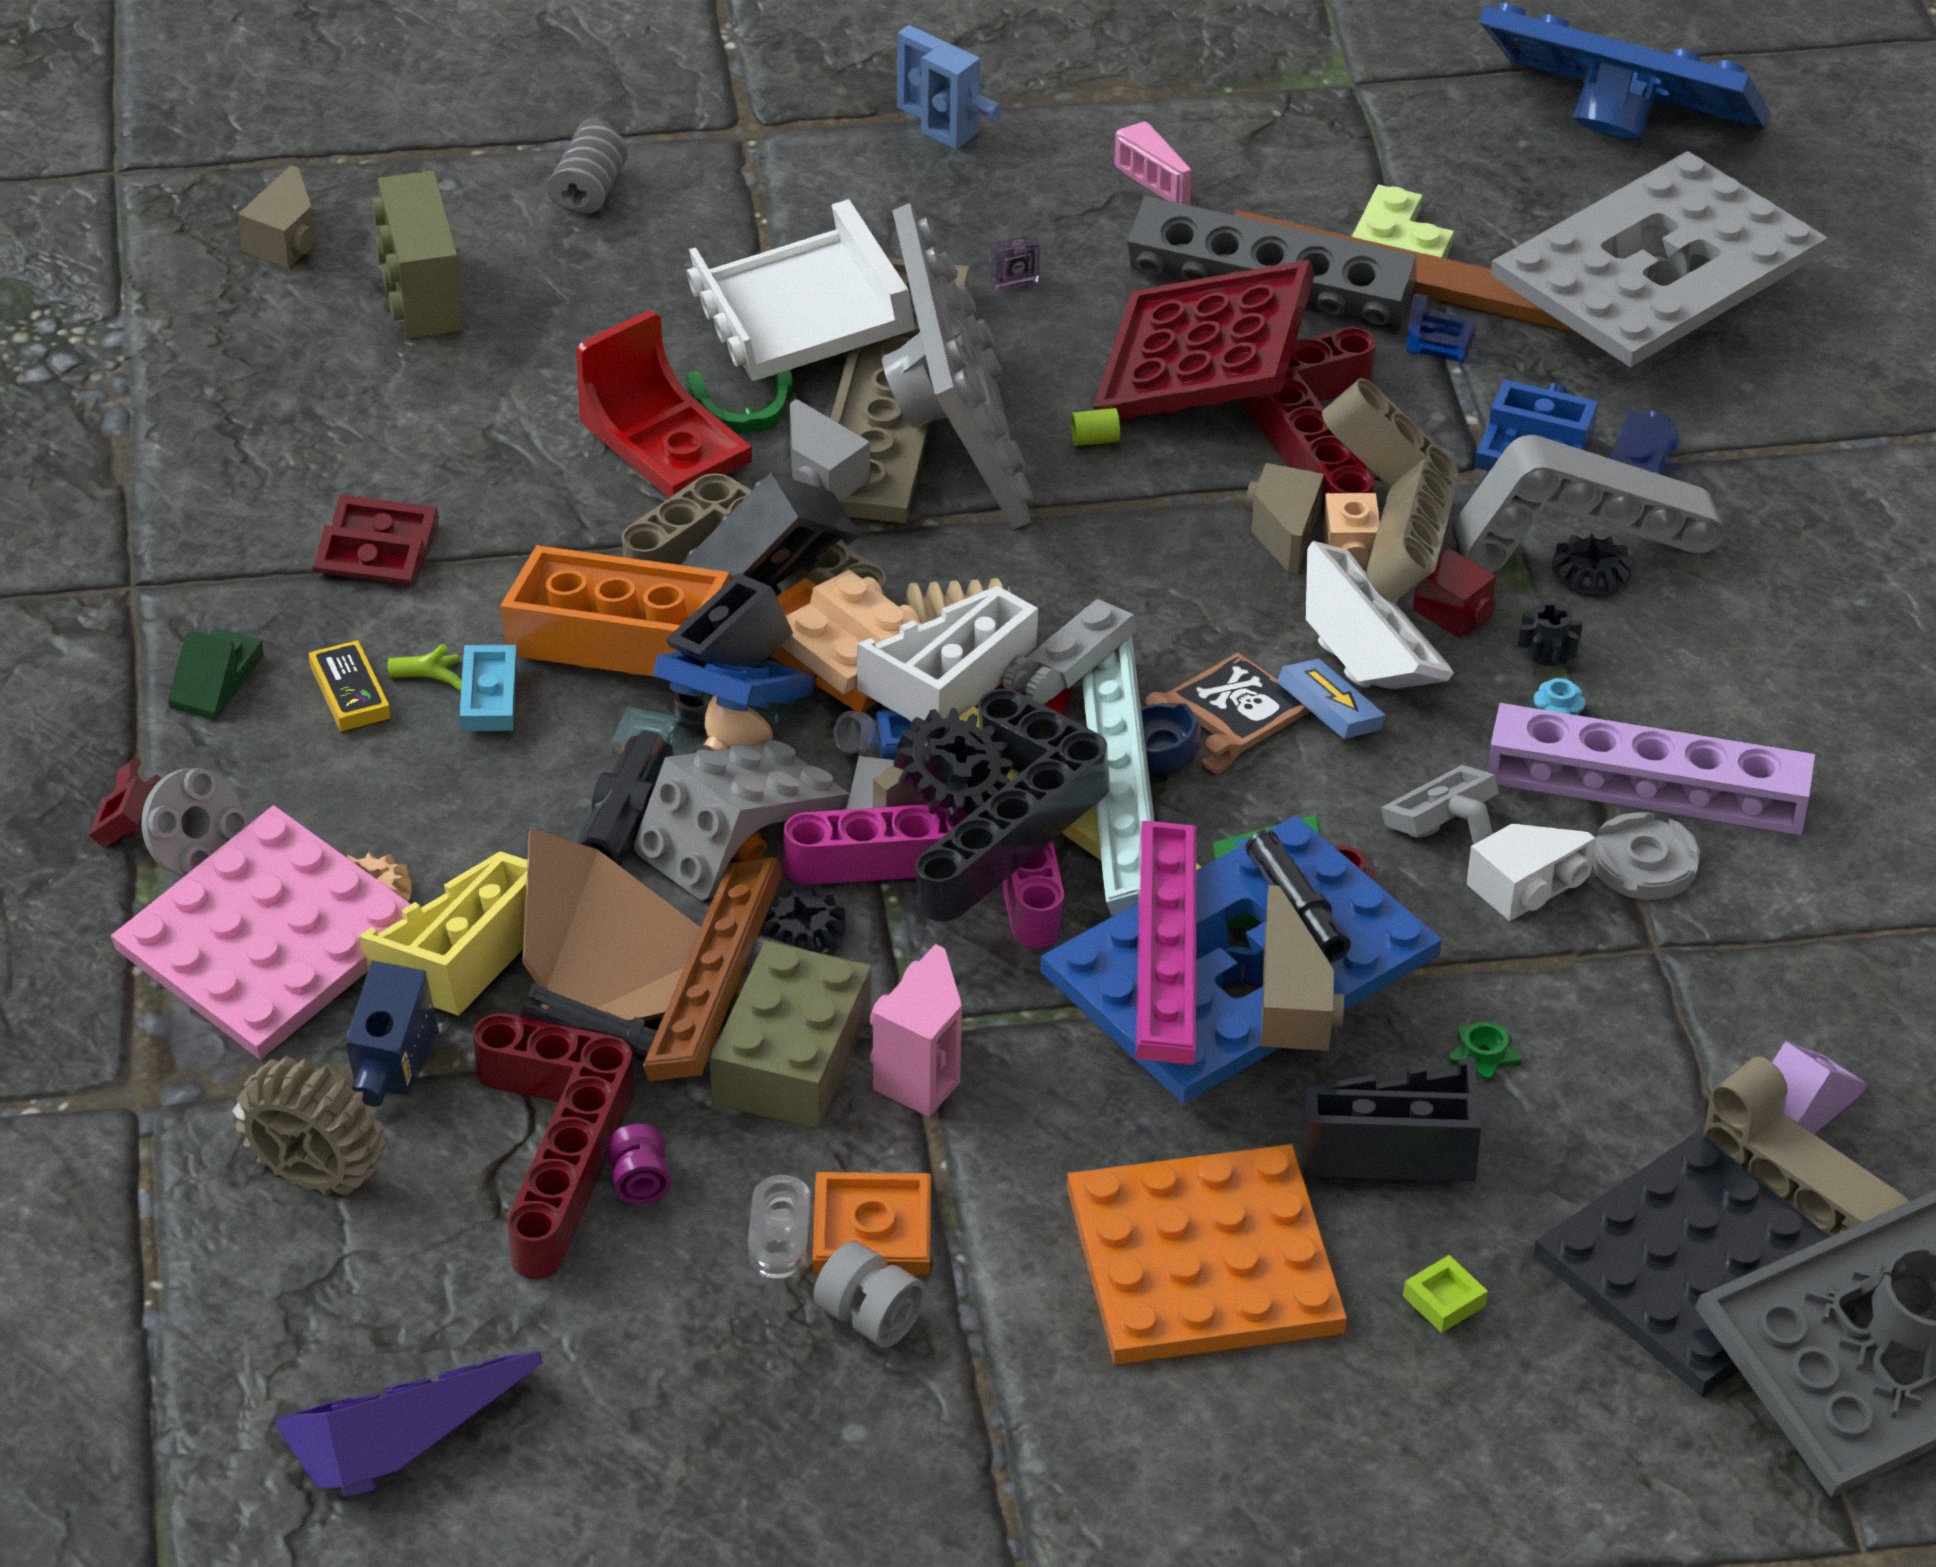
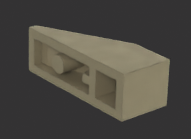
M1268 885L1264 941L1261 1047L1329 1051L1331 1028H1342L1344 994L1333 993L1334 969L1281 887Z

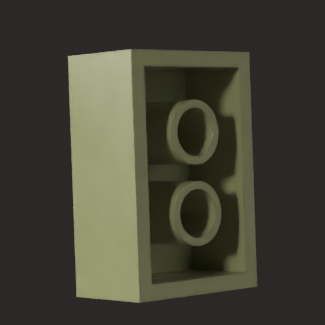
M434 170L378 178L379 197L371 198L373 220L375 226H378L379 232L378 236H374L378 264H382L385 291L391 292L389 293V301L393 321H402L406 339L463 331L457 252Z
M765 941L710 1057L712 1104L819 1129L871 1012V965Z

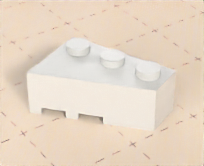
M995 586L942 608L941 617L918 626L914 620L900 626L899 634L876 643L872 638L857 643V690L910 721H913L915 717L925 721L929 711L932 709H936L942 718H946L950 709L956 708L960 716L975 706L984 694L993 691L1003 682L1005 669H1008L1009 665H1013V662L1018 657H1027L1036 650L1038 608L1003 588Z

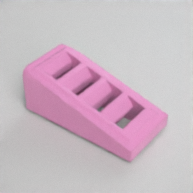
M1146 121L1119 129L1115 134V165L1117 168L1165 200L1190 205L1192 169Z

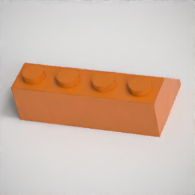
M536 545L500 605L505 645H516L517 657L530 658L536 661L544 660L578 665L584 668L592 667L626 672L632 675L653 676L657 655L680 652L669 647L666 639L730 581V572Z

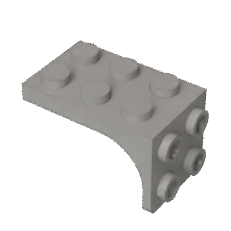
M768 740L765 744L750 746L733 745L728 749L714 751L698 750L697 753L665 757L637 833L634 850L638 856L699 900L712 899L731 858L753 833L766 825L787 821L790 817L799 813L844 810L850 793L834 783L830 773L821 768L808 765L795 756L796 752L791 746L776 740Z

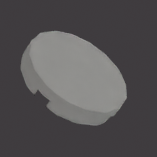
M1652 813L1622 814L1605 822L1599 829L1598 836L1595 838L1592 865L1597 877L1610 889L1627 897L1643 900L1671 898L1685 891L1696 879L1700 849L1695 836L1681 823L1670 818L1667 824L1663 821L1655 820L1656 814Z

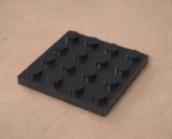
M1697 1131L1537 1239L1534 1256L1697 1394L1703 1397L1740 1370L1695 1309L1700 1295L1823 1241L1830 1236Z

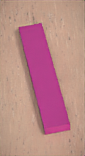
M1145 820L1141 823L1139 839L1136 1059L1193 1065L1196 1051V826Z

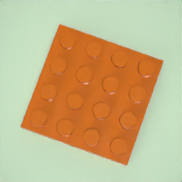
M1292 1144L1068 1173L1067 1190L1114 1365L1345 1334L1347 1318Z

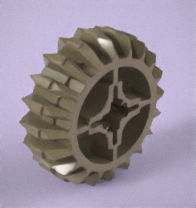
M289 1056L284 1057L281 1061L271 1059L265 1066L260 1067L255 1075L252 1074L242 1086V1092L237 1097L238 1103L233 1109V1113L238 1119L235 1128L240 1134L246 1136L243 1145L248 1149L254 1150L258 1155L257 1162L267 1164L273 1170L274 1176L280 1175L287 1179L289 1183L303 1186L307 1190H319L325 1196L334 1191L348 1196L354 1189L359 1188L364 1180L368 1181L377 1169V1163L381 1159L382 1151L386 1146V1142L382 1137L385 1128L379 1121L374 1119L377 1110L372 1106L364 1104L362 1101L363 1092L353 1091L346 1085V1078L340 1080L331 1075L327 1066L321 1069L315 1068L312 1062L306 1058L299 1063Z

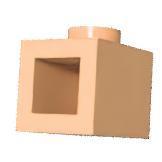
M1326 493L1323 522L1324 544L1348 550L1358 561L1357 563L1361 568L1367 571L1380 523L1376 493Z

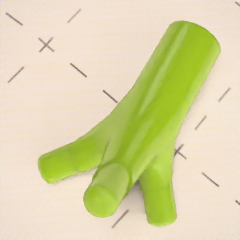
M440 644L434 651L426 655L388 658L389 678H433L449 683L461 692L462 680L459 676L446 669V667L458 664L460 657L457 654L444 656L448 652V647L445 644Z

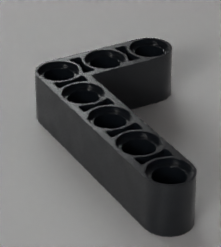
M997 689L984 694L978 702L979 728L983 730L991 725L995 728L991 737L994 743H1007L1008 748L1002 758L1011 760L1013 762L1011 769L1020 774L929 847L916 860L915 871L921 913L928 919L943 922L962 916L1104 798L1110 788L1108 746L1105 738L1019 692L1010 689Z

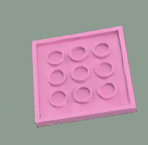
M273 805L114 932L111 938L115 949L258 1059L262 1060L367 972L366 956L362 953L358 936L370 928H374L380 933L402 920L401 910L411 904Z

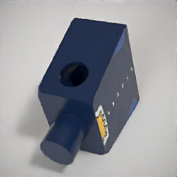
M374 960L370 964L346 1037V1048L354 1078L351 1089L364 1093L362 1101L365 1105L372 1107L380 1106L383 1103L386 1092L400 1095L410 1093L435 1041L438 1026L426 971Z

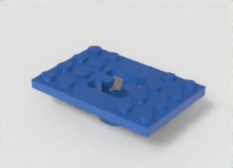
M1500 3L1498 9L1484 6L1479 23L1510 62L1584 81L1573 120L1587 128L1619 138L1641 140L1653 100L1762 129L1766 128L1770 111L1749 74L1744 73L1745 67L1742 65L1719 60L1717 66L1700 62L1701 56L1688 50L1675 48L1673 54L1581 31L1568 27L1569 21L1550 14H1543L1542 20L1525 16V9L1508 3Z
M1297 815L1270 829L1278 835L1284 848L1301 869L1314 891L1323 894L1332 907L1334 920L1351 941L1348 953L1340 960L1330 963L1334 969L1333 993L1344 994V1011L1440 955L1442 939ZM1246 843L1196 870V1051L1193 1065L1136 1059L1138 903L1041 956L1040 972L1182 1104L1279 1049L1277 1047H1261L1265 920L1269 884L1262 876L1258 867L1246 854ZM1240 914H1250L1262 923L1246 932L1251 949L1244 947L1230 948L1226 927L1227 921ZM1242 965H1245L1243 983L1255 985L1259 989L1243 998H1232L1222 990V983L1240 982Z

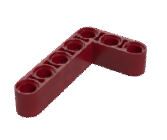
M1343 328L1296 340L1281 392L1273 393L1263 398H1243L1245 407L1288 467L1324 474L1321 513L1323 516L1326 493L1374 492L1375 479L1373 474L1329 430L1322 416L1324 408L1320 404V401L1339 397L1359 378L1366 379L1372 383L1376 339L1372 333L1362 328Z
M493 1014L479 1020L473 1031L475 1066L479 1081L493 1089L559 1102L508 1217L510 1261L513 1269L519 1275L528 1279H541L554 1274L562 1265L607 1160V1142L610 1136L620 1129L633 1099L632 1051L628 1043L615 1036L508 1014Z

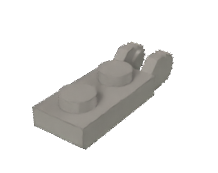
M1096 599L1059 631L1049 637L1047 641L1029 656H1020L1013 662V665H1009V668L1005 669L1006 672L1003 674L1002 686L1005 689L1019 693L1026 692V697L1042 705L1045 702L1048 703L1049 699H1053L1063 689H1069L1136 632L1137 624L1134 614Z

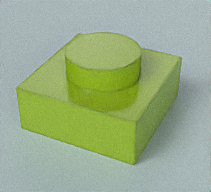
M1450 1255L1406 1280L1403 1297L1441 1333L1486 1307L1488 1290Z

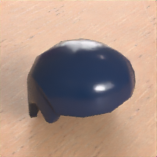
M1183 702L1176 707L1166 703L1141 707L1149 773L1155 775L1173 773L1191 763L1200 750L1202 733L1199 717H1195L1189 706Z

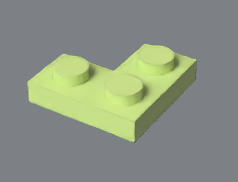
M1378 185L1352 237L1446 259L1453 245L1454 231L1439 228L1430 223L1415 222L1421 210L1422 194L1405 191L1399 187Z

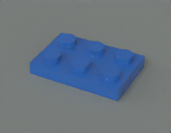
M682 652L657 655L653 676L671 681L670 689L675 692L690 696H700L701 692L717 696V705L736 711H747L749 705L769 708L771 702L791 704L793 698L813 695L817 675L765 659L759 666L702 662Z

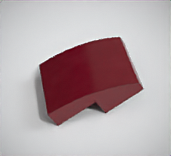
M340 494L331 526L324 525L312 566L314 573L412 586L422 569L439 521L437 507Z

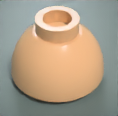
M717 696L712 697L705 714V729L708 737L703 744L705 750L728 749L733 745L750 746L765 744L766 741L773 740L772 728L768 722L750 706H748L747 711L731 710L717 705Z

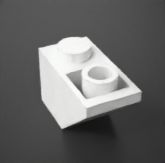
M1510 824L1471 846L1467 885L1508 921H1511L1529 910H1537L1547 900L1566 889L1581 885L1590 876L1592 870L1595 837L1585 831Z

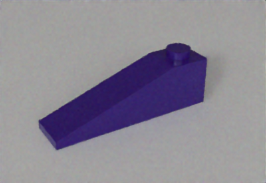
M541 1352L515 1353L438 1374L439 1380L434 1382L432 1378L385 1387L386 1396L380 1398L379 1394L354 1399L348 1397L276 1418L278 1430L317 1488L341 1487L342 1496L367 1492L379 1487L377 1482L378 1476L401 1469L543 1363Z

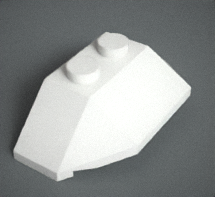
M1312 541L1307 549L1306 620L1320 636L1318 638L1319 644L1328 652L1336 655L1345 665L1344 673L1354 683L1365 688L1375 685L1392 690L1448 681L1454 673L1450 665L1396 603L1385 600L1377 593L1369 582L1367 573L1357 563L1358 561L1346 549Z

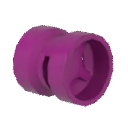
M640 1123L627 1125L615 1131L607 1142L609 1163L614 1169L612 1177L615 1194L620 1200L633 1205L650 1204L660 1200L668 1193L671 1187L669 1165L664 1160L666 1154L663 1135L657 1128Z

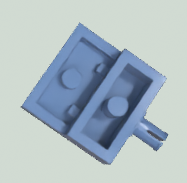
M911 25L906 26L897 33V108L921 119V133L957 150L979 133V114L993 122L1001 118L1003 104L997 103L981 93L979 57Z

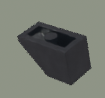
M738 573L677 628L666 641L669 647L702 662L759 666L765 659L775 653L776 649L793 634V631L772 587Z

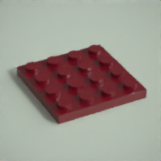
M1298 261L1132 291L1093 409L1116 408L1119 420H1130L1140 415L1158 412L1173 413L1182 408L1206 404L1220 405L1230 400L1248 397L1263 398L1273 393L1281 392L1315 277L1310 261Z

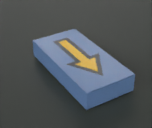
M1320 659L1282 667L1277 682L1343 739L1381 730L1386 715Z

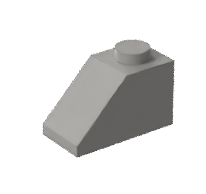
M798 399L790 403L792 479L831 491L839 502L870 481V442Z

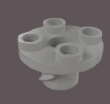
M200 768L179 769L163 777L149 793L143 808L141 821L144 842L153 859L169 872L182 876L187 875L249 825L248 815L242 809L240 799L231 784L219 774Z

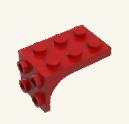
M648 310L579 344L576 349L580 422L667 497H672L704 475H727L752 462V446L689 395L677 380L665 354L662 340V320L655 311Z

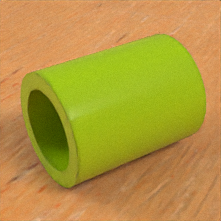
M1116 408L1071 413L1070 428L1075 447L1119 442L1120 423Z

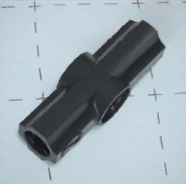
M642 730L639 735L631 736L612 773L603 772L600 775L593 794L592 812L576 842L599 850L619 866L640 828L665 757L673 756V746L665 742L660 733Z

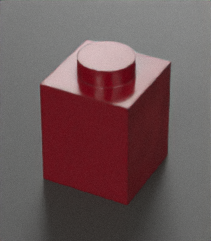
M1448 548L1439 555L1435 571L1415 587L1412 610L1461 638L1475 626L1486 623L1491 617L1496 605L1494 599L1496 575Z

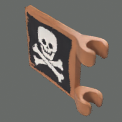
M1239 653L1225 659L1168 693L1153 692L1149 694L1144 701L1145 706L1166 703L1176 707L1182 702L1189 706L1194 716L1199 717L1200 725L1213 734L1204 743L1205 749L1211 752V754L1203 758L1202 765L1215 774L1225 771L1240 753L1311 712L1277 682L1276 678Z

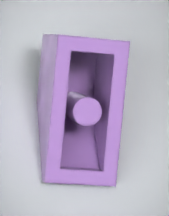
M1785 1041L1772 1062L1782 1072L1787 1083V1097L1783 1114L1813 1134L1817 1133L1857 1099L1868 1085L1825 1055Z

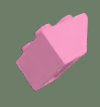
M937 944L920 961H913L909 965L902 981L889 995L885 994L878 999L870 1016V1024L873 1026V1048L870 1054V1063L873 1064V1090L928 1117H931L959 1085L961 1071L962 1004L945 948Z

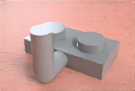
M1461 765L1381 807L1385 827L1407 833L1411 837H1426L1436 833L1440 829L1441 824L1454 817L1468 820L1474 845L1493 834L1487 807L1482 802L1499 794L1495 774Z

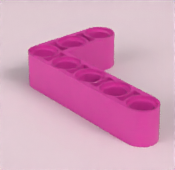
M929 804L799 813L790 817L785 823L783 871L785 876L791 881L806 885L916 878L915 864L919 856L968 815L962 809L956 820H950L947 809L940 807L932 815L928 813ZM1052 840L1001 882L1011 932L1016 941L1029 948L1040 949L1049 947L1060 936L1064 890Z

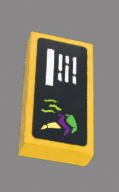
M358 640L308 653L310 668L340 732L390 719L389 704Z

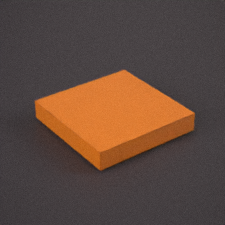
M816 1172L813 1273H820L837 1249L843 1244L854 1240L861 1242L883 1256L887 1261V1266L897 1265L911 1275H930L931 1174Z

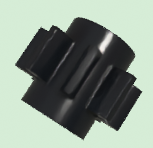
M1542 603L1534 609L1533 613L1523 612L1517 645L1522 648L1529 647L1528 653L1531 660L1545 666L1558 665L1566 659L1567 655L1577 656L1583 622L1572 620V613L1569 608L1560 603Z

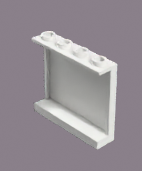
M849 199L832 204L836 230L716 268L708 269L696 247L689 249L693 268L687 269L686 273L692 293L695 297L700 296L705 315L708 320H714L720 341L722 343L727 342L734 365H743L752 381L916 329L907 286Z

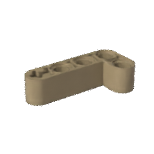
M1756 1056L1749 1059L1713 1089L1708 1106L1704 1136L1830 1237L1909 1202L1905 1196L1783 1114L1787 1097V1083L1782 1072L1770 1060Z

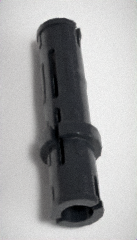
M1260 830L1253 834L1246 842L1245 851L1258 867L1264 879L1269 885L1281 887L1329 962L1334 963L1343 958L1350 950L1351 941L1334 920L1332 907L1323 894L1314 891L1273 830H1269L1268 834L1266 830Z
M532 983L527 998L547 1005L548 1009L525 1002L520 1017L618 1037L629 1044L632 1057L645 1061L657 1033L656 1030L643 1026L645 1020L634 1016L633 1021H629Z

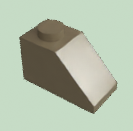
M292 165L238 213L242 252L288 269L300 257L311 250L316 238V232L313 228L312 208L299 168Z
M1265 463L1259 482L1251 481L1246 495L1245 510L1253 511L1251 532L1288 573L1298 574L1321 512L1324 474Z

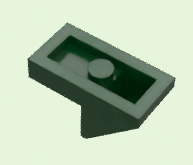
M217 627L210 635L189 630L184 638L168 698L169 707L216 721L264 656L262 640Z

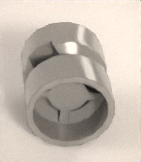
M854 1240L843 1244L832 1254L821 1270L814 1288V1302L819 1308L843 1323L852 1322L856 1332L881 1348H889L895 1345L909 1332L916 1322L926 1298V1286L921 1280L897 1265L887 1266V1261L883 1256L861 1242Z

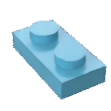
M464 645L460 702L461 731H513L517 673L516 645Z

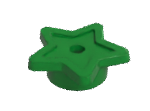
M1478 1022L1469 1027L1463 1025L1458 1027L1461 1045L1449 1054V1058L1452 1064H1457L1460 1059L1475 1057L1476 1071L1482 1079L1488 1081L1491 1080L1498 1067L1519 1064L1522 1055L1508 1046L1506 1027L1490 1022Z

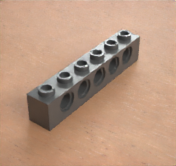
M1144 196L1128 239L1130 265L1132 268L1139 269L1149 275L1163 274L1181 278L1185 281L1270 267L1264 266L1270 263L1281 265L1309 260L1314 273L1323 275L1314 277L1306 306L1317 308L1330 315L1344 314L1362 318L1375 325L1390 324L1402 327L1417 282L1415 254ZM1178 244H1187V245L1181 246V247L1175 246V245H1178ZM1222 254H1232L1230 256H1219ZM1360 283L1369 284L1367 286H1355Z

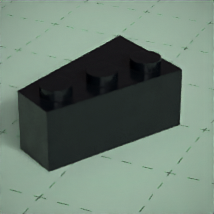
M770 472L765 478L754 485L751 493L731 513L720 520L718 527L698 547L687 554L685 561L681 565L730 572V580L739 573L772 587L777 596L782 592L777 585L801 567H804L807 573L821 565L817 556L841 539L849 545L861 536L833 492Z

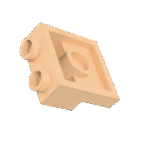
M849 569L814 587L810 604L786 616L793 634L780 646L844 695L857 688V643L872 638L876 643L899 634L900 626L913 620L918 626L922 624L912 607L908 605L897 606L886 598L875 579L871 577L862 579Z

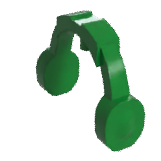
M790 370L774 374L772 377L777 398L773 403L756 413L753 412L751 407H747L744 409V414H738L722 408L720 410L709 398L707 388L699 371L685 374L687 393L736 434H747L748 432L760 430L762 432L778 425L779 418L786 408L787 396L792 395L793 389Z

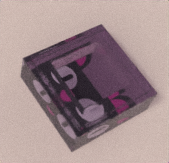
M1034 234L990 244L989 282L995 291L1039 281L1040 243Z

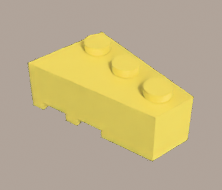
M500 851L444 884L446 893L421 908L418 903L414 902L402 909L403 919L382 932L378 933L374 928H370L360 934L358 938L362 953L366 956L367 971L372 960L424 970L428 978L433 1007L459 1016L523 950L527 860Z

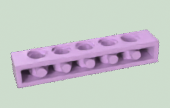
M1499 703L1490 745L1487 772L1495 774L1497 785L1802 835L1810 795L1815 754Z

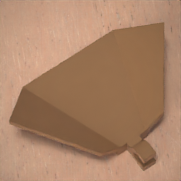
M530 828L522 963L539 987L629 1021H633L634 1016L645 1021L663 1018L701 927L599 850ZM742 978L739 981L732 1001H736L744 986ZM545 1004L540 1006L541 1008L548 1009V1006Z

